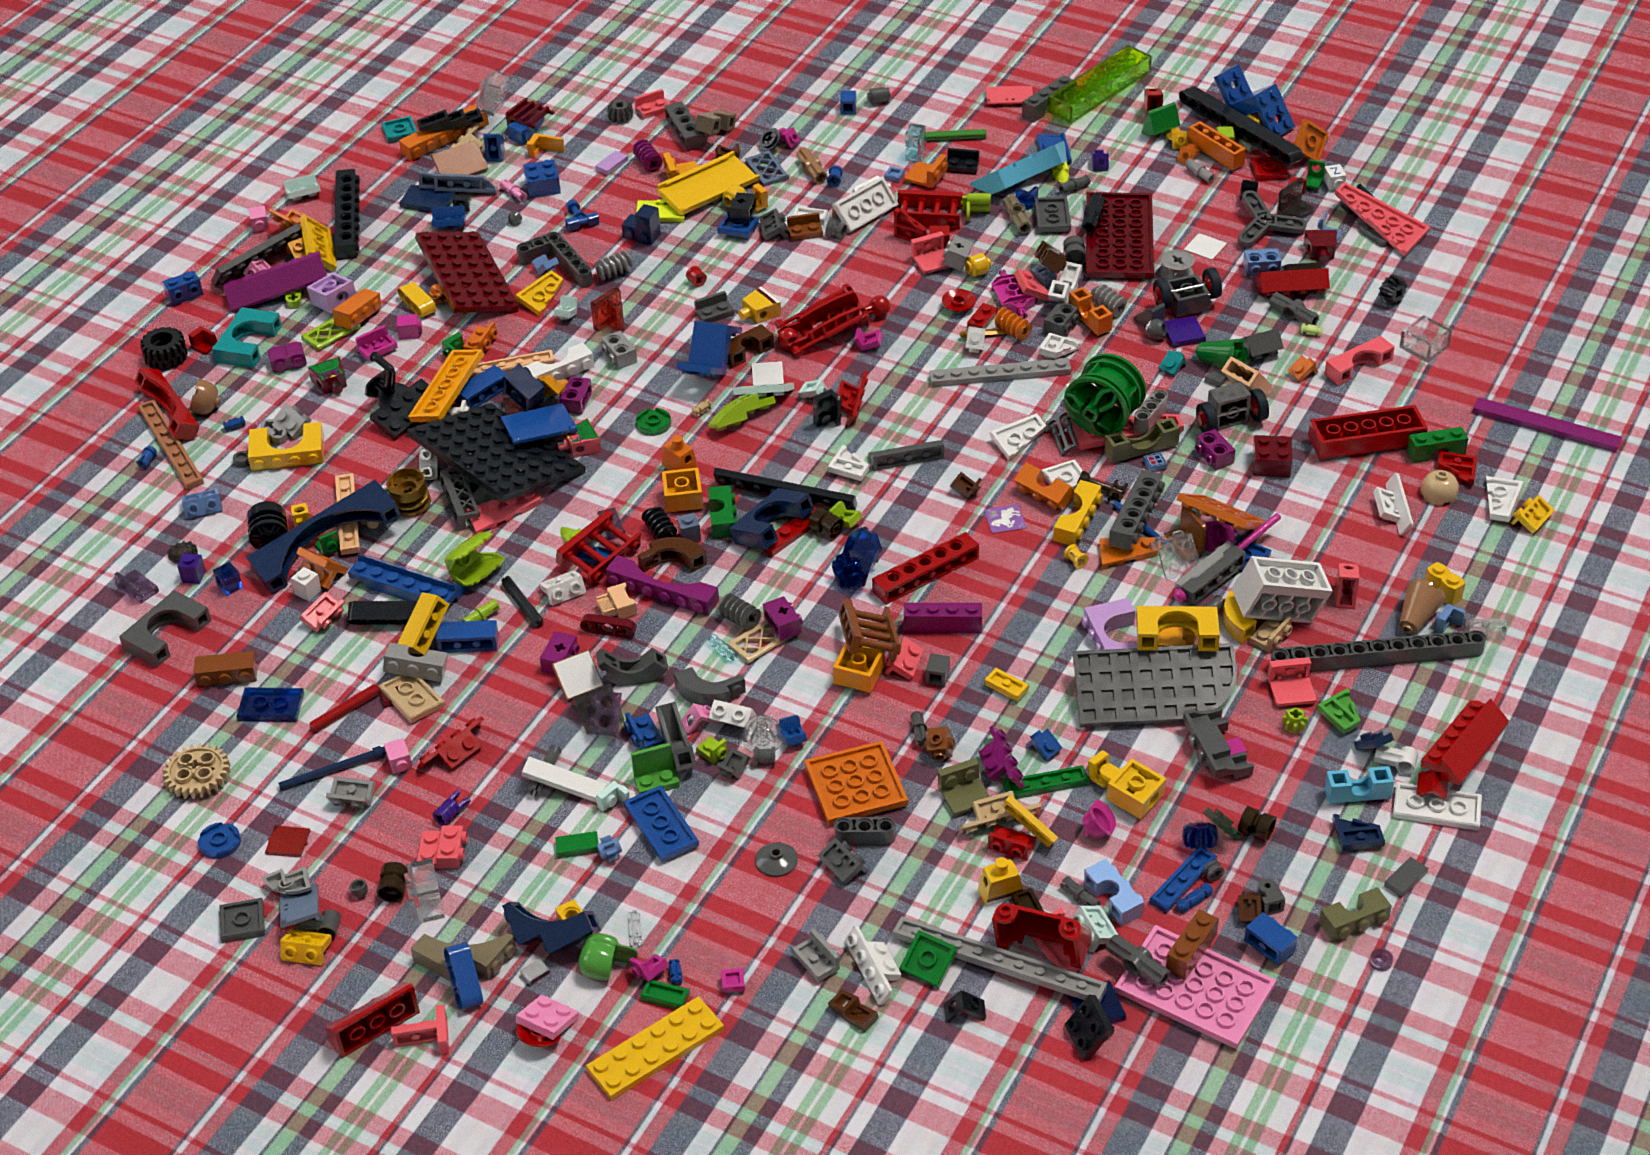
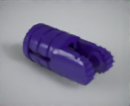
M457 789L432 813L433 818L440 825L446 826L471 800L466 797L458 805L454 800L460 796L461 791Z

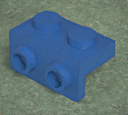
M463 205L432 208V228L436 227L437 230L446 229V226L461 228L466 223L465 207Z

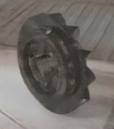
M184 540L182 543L176 542V545H171L170 550L167 551L168 559L172 563L178 564L183 553L198 554L197 546L192 541L187 543Z

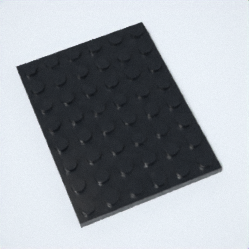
M491 403L444 417L441 420L418 425L407 431V436L502 502L583 474L586 470V466L569 456L566 452L559 451L554 444L544 438L513 445L501 421V417L508 414Z

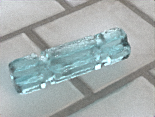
M712 634L708 636L707 643L714 647L726 660L733 662L737 659V653L719 639L717 635Z

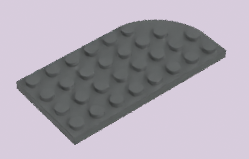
M1233 643L1219 644V651H1198V645L1158 647V651L1125 648L1073 651L1072 654L1080 727L1183 722V712L1208 711L1222 707L1230 697L1237 678Z

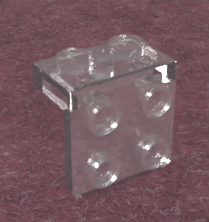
M1183 530L1172 532L1170 537L1166 538L1165 535L1154 538V542L1149 543L1151 551H1158L1164 577L1167 580L1185 575L1192 567L1200 563L1192 533H1183Z

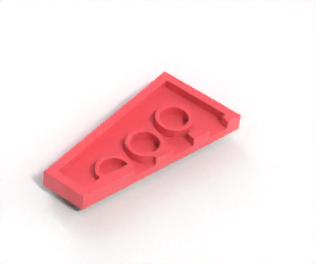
M537 490L503 502L495 499L478 504L480 517L471 518L469 521L475 534L488 528L492 530L497 527L498 523L504 520L508 522L513 519L515 514H523L541 505V498ZM466 508V509H465V512H472V511H474V510L469 509V508Z

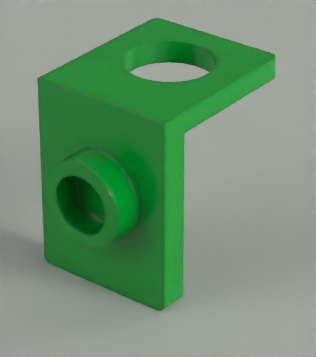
M1309 160L1308 174L1305 178L1307 179L1306 188L1319 190L1324 179L1326 162ZM1319 165L1321 170L1314 171L1312 166Z
M336 530L318 537L319 541L315 542V546L325 557L340 551Z

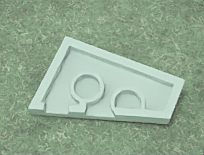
M794 382L782 385L770 384L765 386L733 388V394L740 397L746 394H758L759 397H762L772 392L773 396L784 395L785 391L794 390Z

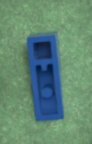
M543 117L535 123L537 125L536 129L514 121L507 126L509 139L524 145L531 139L534 133H537L545 118Z

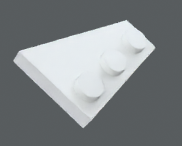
M1036 413L991 431L990 437L1009 461L1046 430V424Z
M1486 476L1490 519L1509 522L1523 490L1524 481Z

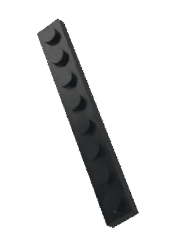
M716 467L713 472L716 482L724 486L729 484L739 489L748 488L760 493L763 491L770 494L777 488L809 493L812 503L818 502L831 507L838 501H843L847 510H856L858 504L855 495Z

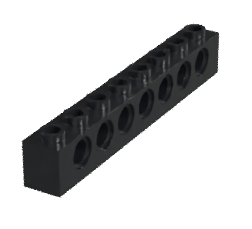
M355 169L336 170L334 248L337 260L357 258V251H360L358 242L360 241L359 175H356Z

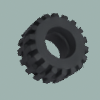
M160 327L147 332L140 341L145 363L148 367H153V369L164 370L177 367L178 364L184 362L183 360L188 355L184 336L176 328Z

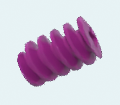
M642 139L634 144L633 154L645 170L653 172L662 166L663 159L648 140Z

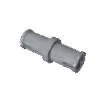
M1192 158L1186 161L1185 167L1194 172L1195 176L1201 177L1208 183L1213 182L1215 174L1208 171L1204 165L1198 164Z

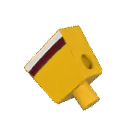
M761 286L742 299L743 309L738 311L741 320L750 318L755 323H761L781 316V302Z
M1000 857L995 860V864L983 868L978 892L985 906L1011 899V894L1023 891L1019 872L1012 860Z

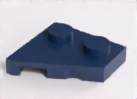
M1333 814L1332 821L1342 851L1384 847L1385 839L1380 825L1370 822L1365 823L1354 818L1352 821L1341 819L1339 814Z

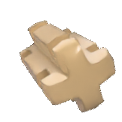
M705 399L692 408V414L699 417L712 408V402Z

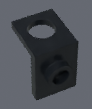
M960 990L944 1003L946 1022H951L962 1012L981 1020L987 1018L984 1000L963 990ZM954 1002H956V1009L953 1013H951V1006Z

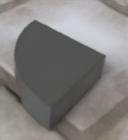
M1215 371L1207 374L1204 381L1221 387L1228 378L1221 371Z

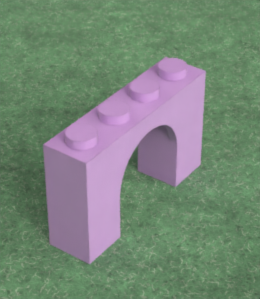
M1129 598L1084 608V616L1081 617L1082 625L1084 628H1087L1089 639L1094 642L1096 650L1137 648V641L1121 643L1110 639L1106 635L1111 630L1134 625L1135 609Z

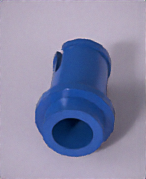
M153 446L145 447L142 455L136 461L137 465L140 468L143 466V469H146L150 461L157 456V450Z

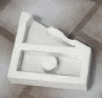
M1049 333L1042 343L1038 354L1044 355L1046 358L1056 359L1080 349L1081 342Z
M845 445L841 446L828 465V472L862 481L869 471V465L864 460L859 459V456L855 453H849Z

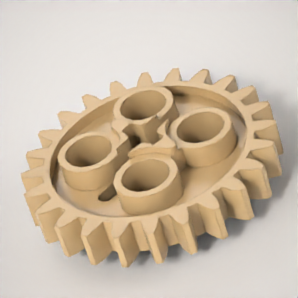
M201 743L197 747L190 744V749L182 747L183 752L175 751L176 757L169 756L170 762H165L166 768L162 769L164 774L162 777L166 788H169L170 793L175 792L177 797L183 794L184 799L191 795L192 799L198 794L201 798H203L204 793L211 795L212 789L219 790L217 785H225L224 780L229 779L228 773H231V765L227 754L223 752L222 748L218 750L217 745L210 748L209 743L202 747Z

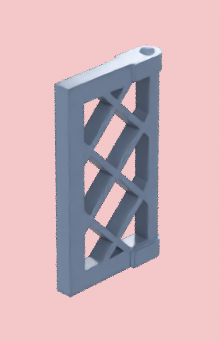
M770 150L745 158V162L753 173L760 175L759 181L763 187L789 179V175ZM761 162L768 163L767 166H762L760 164ZM767 171H773L774 173L773 175L767 174Z

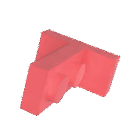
M435 1005L436 1020L391 1027L394 1047L438 1041L440 1054H450L445 1005Z

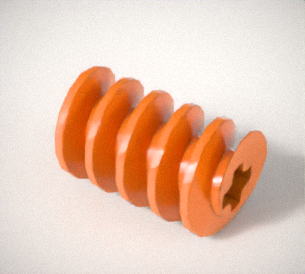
M1002 307L997 312L994 321L997 328L1019 341L1027 339L1032 331V324H1028L1027 319H1023L1022 316H1018V314L1013 313L1006 307Z

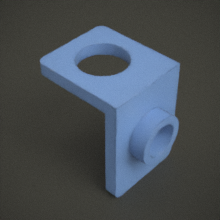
M1324 211L1322 218L1318 221L1317 228L1320 230H1337L1336 241H1338L1341 230L1325 227L1327 211Z

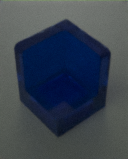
M1034 186L1029 192L1020 188L1016 189L1015 196L1025 206L1026 210H1030L1035 205L1034 199L1038 198L1037 186Z

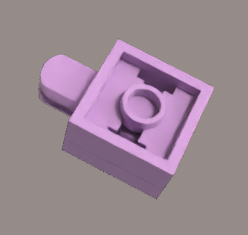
M334 272L306 287L311 304L329 313H333L334 308L356 294L353 281Z

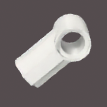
M1380 746L1376 749L1374 762L1395 766L1399 772L1411 774L1415 770L1418 751L1410 746H1405L1401 749Z

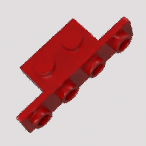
M866 370L858 379L856 386L844 380H841L838 385L836 394L842 400L841 411L848 414L845 423L847 427H849L851 422L855 423L859 413L857 411L862 404L860 400L865 393L863 388H865L868 382V378H866L868 371Z
M481 716L477 720L475 718L471 719L466 723L464 730H456L450 736L451 739L447 742L444 740L435 747L436 750L433 753H425L419 759L418 770H421L439 757L449 771H451L478 751L482 744L472 734V731L481 725L484 718Z

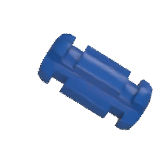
M240 416L239 419L237 417L230 419L227 423L226 421L223 422L225 431L240 428V425H246L243 416Z
M671 959L668 962L671 984L675 986L683 983L679 959Z

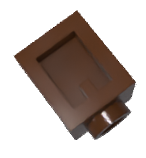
M1242 892V895H1238V923H1251L1261 914V895H1255V892Z

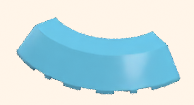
M1059 142L1038 153L970 182V185L983 192L991 193V195L1067 161L1065 142Z

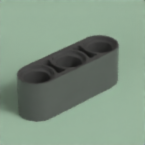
M889 817L839 818L834 822V838L838 839L841 843L845 840L850 846L890 845L896 838L895 821Z

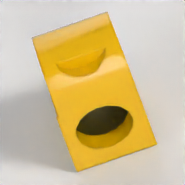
M306 502L291 506L295 527L310 519Z

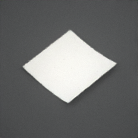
M782 361L752 363L753 386L784 384Z

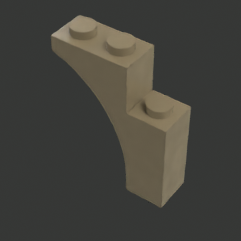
M424 933L410 948L413 961L450 981L444 958V948L456 944L439 941ZM508 933L484 943L469 945L477 974L488 980L500 971L502 965L516 951L514 936Z

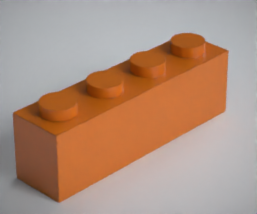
M1201 121L1189 126L1188 144L1196 145V148L1201 149V152L1231 170L1244 165L1246 148Z

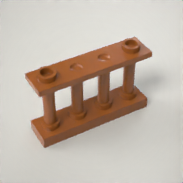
M844 598L838 615L848 652L857 654L858 648L862 646L888 651L890 661L895 662L896 656L901 652L902 645L899 643L889 607L885 606L882 615L855 610L852 600Z

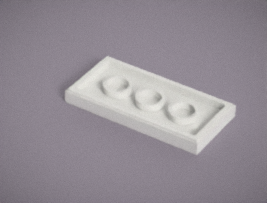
M883 176L832 204L841 222L847 224L848 234L899 205Z
M1396 782L1393 818L1479 831L1482 794L1448 790L1447 799L1444 800L1433 793L1420 797L1417 795V785Z

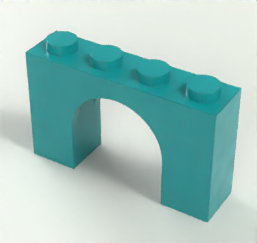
M241 307L212 348L215 362L254 369L261 358L258 345L239 342L238 340L250 334L275 337L282 327L279 313Z

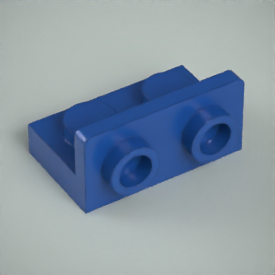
M629 712L625 713L626 721L623 722L627 733H631L634 747L638 746L639 750L664 744V740L649 713L636 718H632Z

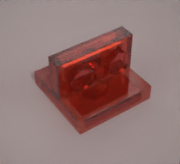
M614 287L590 302L594 330L599 332L607 326L616 331L622 332L625 330L621 289Z

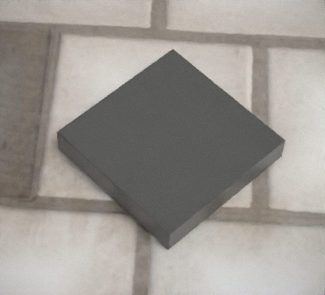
M263 898L219 905L220 939L222 943L266 936Z

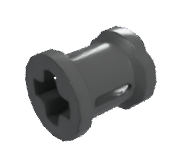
M754 747V765H758V763H771L775 765V747L771 749Z

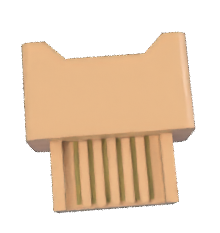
M626 583L607 588V594L596 597L597 606L603 616L627 618L637 614L636 602L628 597Z

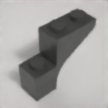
M676 702L656 706L655 709L664 744L670 743L672 746L674 769L681 771L696 767L693 747L687 739Z

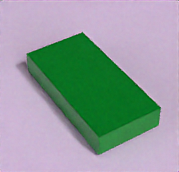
M597 831L555 837L558 858L598 852L597 844H599Z
M650 980L646 982L640 995V1000L677 1010L686 1004L690 995V989Z

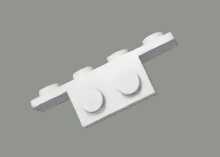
M1394 473L1386 483V489L1377 487L1373 493L1380 517L1384 520L1396 522L1399 535L1404 536L1412 528L1413 520L1398 473Z
M853 926L845 938V942L878 1005H884L892 993V988L888 981H898L901 973L884 942L866 941L860 928Z

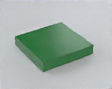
M918 930L899 970L939 989L959 949L952 944Z

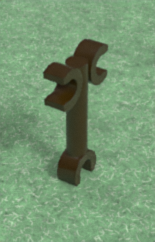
M1086 471L1081 472L1077 482L1078 484L1080 480L1101 485V490L1109 492L1107 501H1110L1111 498H1116L1119 503H1121L1123 498L1122 493L1126 492L1128 483H1125L1124 486H1119L1118 479L1111 486L1091 478L1090 474Z

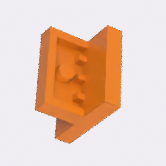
M1303 119L1294 145L1302 150L1303 157L1319 161L1329 132L1308 119Z
M302 547L298 548L296 554L304 557L298 571L305 567L317 573L322 587L330 589L337 572L346 575L347 567L319 553Z

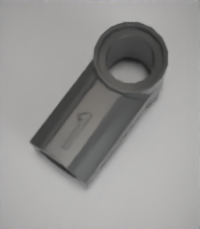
M325 910L320 914V920L317 921L315 918L296 923L295 930L330 934L332 938H335L342 916L335 910Z

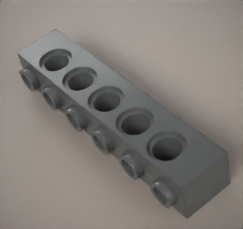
M1141 470L1110 529L1108 546L1131 551L1133 545L1138 543L1139 534H1142L1144 530V523H1148L1150 513H1153L1155 503H1158L1160 493L1164 491L1165 482H1162L1163 474Z

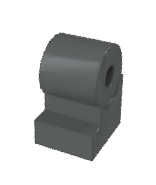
M1269 878L1260 880L1257 895H1261V912L1267 915L1283 912L1285 897L1277 883Z

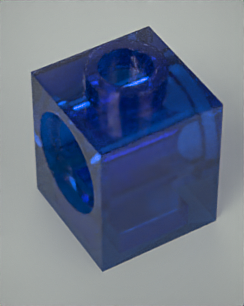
M230 561L213 569L217 587L226 596L243 588L239 571Z

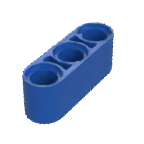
M464 942L445 947L444 958L459 1010L482 1005L483 995L469 944Z

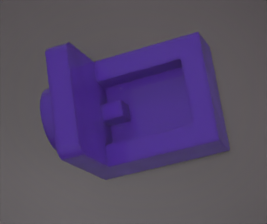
M1104 149L1094 150V153H1090L1093 170L1109 169V153L1104 152Z

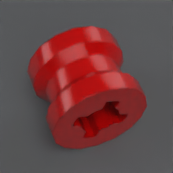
M698 266L690 267L686 272L687 280L695 287L702 286L707 280L706 274Z

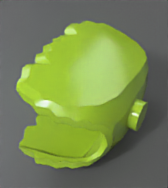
M488 531L477 533L460 543L446 555L444 563L455 583L464 587L478 584L483 578L491 575L496 568L501 566L505 559L499 553H480L476 550L493 533Z

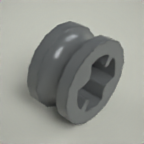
M1213 860L1205 865L1202 872L1210 882H1214L1223 876L1225 870L1217 860Z

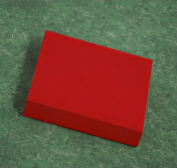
M1272 157L1251 158L1250 163L1255 181L1288 180L1286 165Z

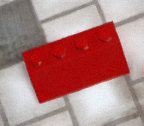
M1329 268L1260 272L1254 276L1258 295L1264 294V297H1272V294L1275 292L1281 293L1284 296H1290L1294 292H1298V295H1306L1309 291H1314L1315 294H1323L1325 290L1330 289Z
M403 982L394 986L379 997L373 998L365 1005L352 1010L346 1016L333 1021L325 1027L328 1040L339 1056L344 1058L390 1031L391 1027L398 1026L419 1014L420 1010L413 984Z

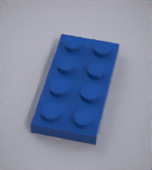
M661 785L624 801V807L661 863L699 846V840Z

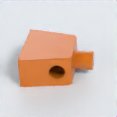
M675 435L672 437V440L663 445L662 465L668 470L698 468L694 449L683 442L682 436Z

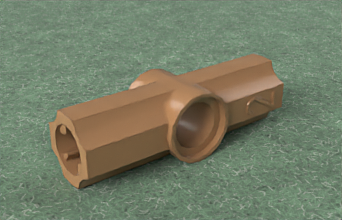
M805 147L800 148L796 152V156L802 164L804 173L809 174L814 182L823 184L827 179V173L822 168L819 157H814L810 150Z

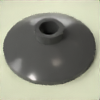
M774 842L763 846L757 852L755 862L758 870L763 874L771 877H781L791 873L796 868L798 856L795 849L790 845Z

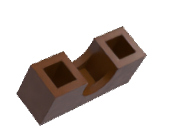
M1042 240L1034 255L1042 265L1058 274L1066 267L1067 259L1060 250Z
M760 324L731 338L727 365L734 368L746 362L745 351L755 350L762 354L774 348L773 333Z

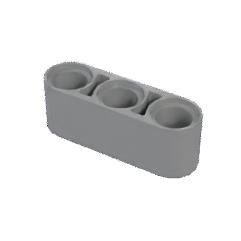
M1154 390L1135 412V432L1140 434L1149 432L1155 422L1166 412L1168 393L1165 390Z

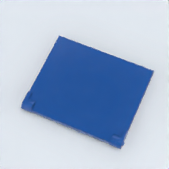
M563 403L501 417V421L513 445L577 432V426Z

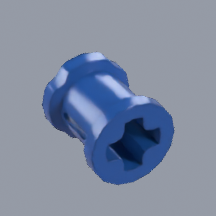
M834 165L829 169L827 183L835 187L841 183L843 170L840 166Z

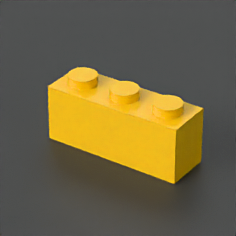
M422 592L397 644L409 646V653L426 655L450 604L438 595Z

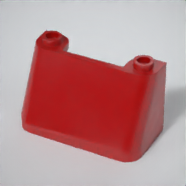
M1010 903L1000 904L995 909L992 917L998 948L1008 951L1009 945L1013 942L1022 944L1025 935L1065 945L1063 953L1070 956L1071 967L1082 969L1092 942V933L1081 922L1072 918Z

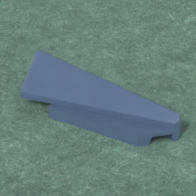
M419 172V188L449 192L497 193V186H494L484 175L429 174Z

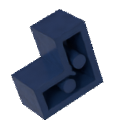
M643 204L635 215L630 214L621 224L623 238L653 245L661 235L659 208Z

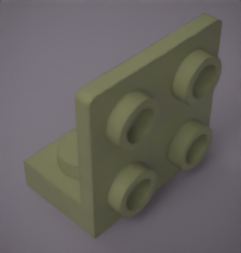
M976 758L938 770V788L953 815L956 816L973 810V801L990 797L979 778V762Z

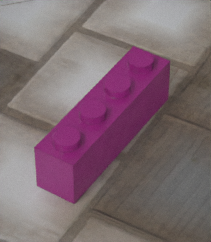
M904 602V633H982V603Z

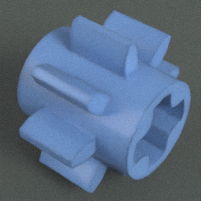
M611 835L600 838L601 843L597 844V849L601 859L607 858L608 862L619 859L617 854L621 853L622 849L618 838L612 839Z

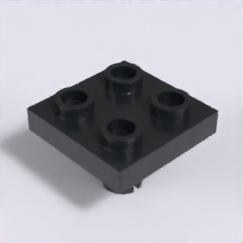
M1090 994L1064 1024L1082 1060H1090L1115 1031L1097 996Z

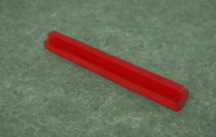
M372 684L309 723L310 728L314 732L321 730L379 695V688L376 684Z

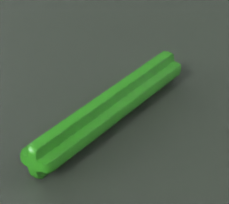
M986 129L931 131L924 133L925 141L985 139L987 137Z

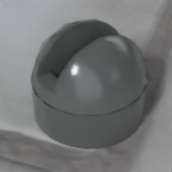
M512 211L508 216V221L511 225H517L522 220L521 214L517 211Z
M364 879L354 880L349 886L351 893L357 898L364 897L368 892V886Z

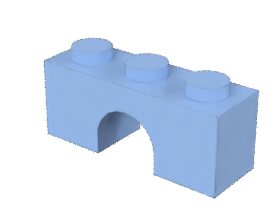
M1107 859L1084 869V884L1095 897L1105 893L1114 895L1109 899V913L1121 927L1143 916V898L1140 894L1135 893L1130 883L1122 878L1117 868L1111 865Z

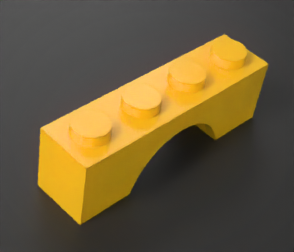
M1083 480L1079 481L1074 490L1073 505L1079 510L1073 514L1060 515L1054 526L1053 541L1072 545L1082 539L1084 528H1088L1091 516L1095 515L1097 505H1100L1103 500L1101 485Z

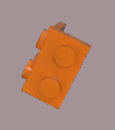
M940 154L932 165L920 161L916 162L905 176V181L927 188H934L947 171V155Z
M271 208L268 210L272 215L271 218L280 223L279 226L283 230L297 223L301 226L300 217L303 214L292 208L286 216Z

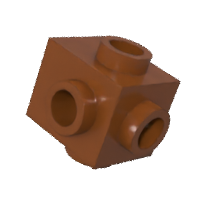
M947 726L927 728V740L924 742L925 751L930 754L932 759L936 760L953 757L955 739Z

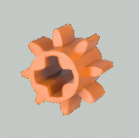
M438 283L434 284L428 292L431 295L430 298L434 303L436 301L439 304L445 303L447 299Z

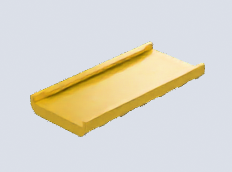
M732 151L657 184V191L679 215H684L723 197L724 191L732 185L736 184L746 187L759 181L760 175H755Z

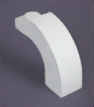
M1067 262L1060 280H1052L1048 293L1050 301L1068 303L1069 292L1078 288V280L1083 268L1081 264Z

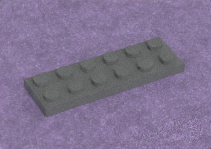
M297 223L218 267L211 282L214 286L219 283L223 285L230 277L239 276L251 261L260 258L267 260L269 255L273 253L274 255L278 254L283 250L282 248L287 246V243L299 237L302 229L301 226Z

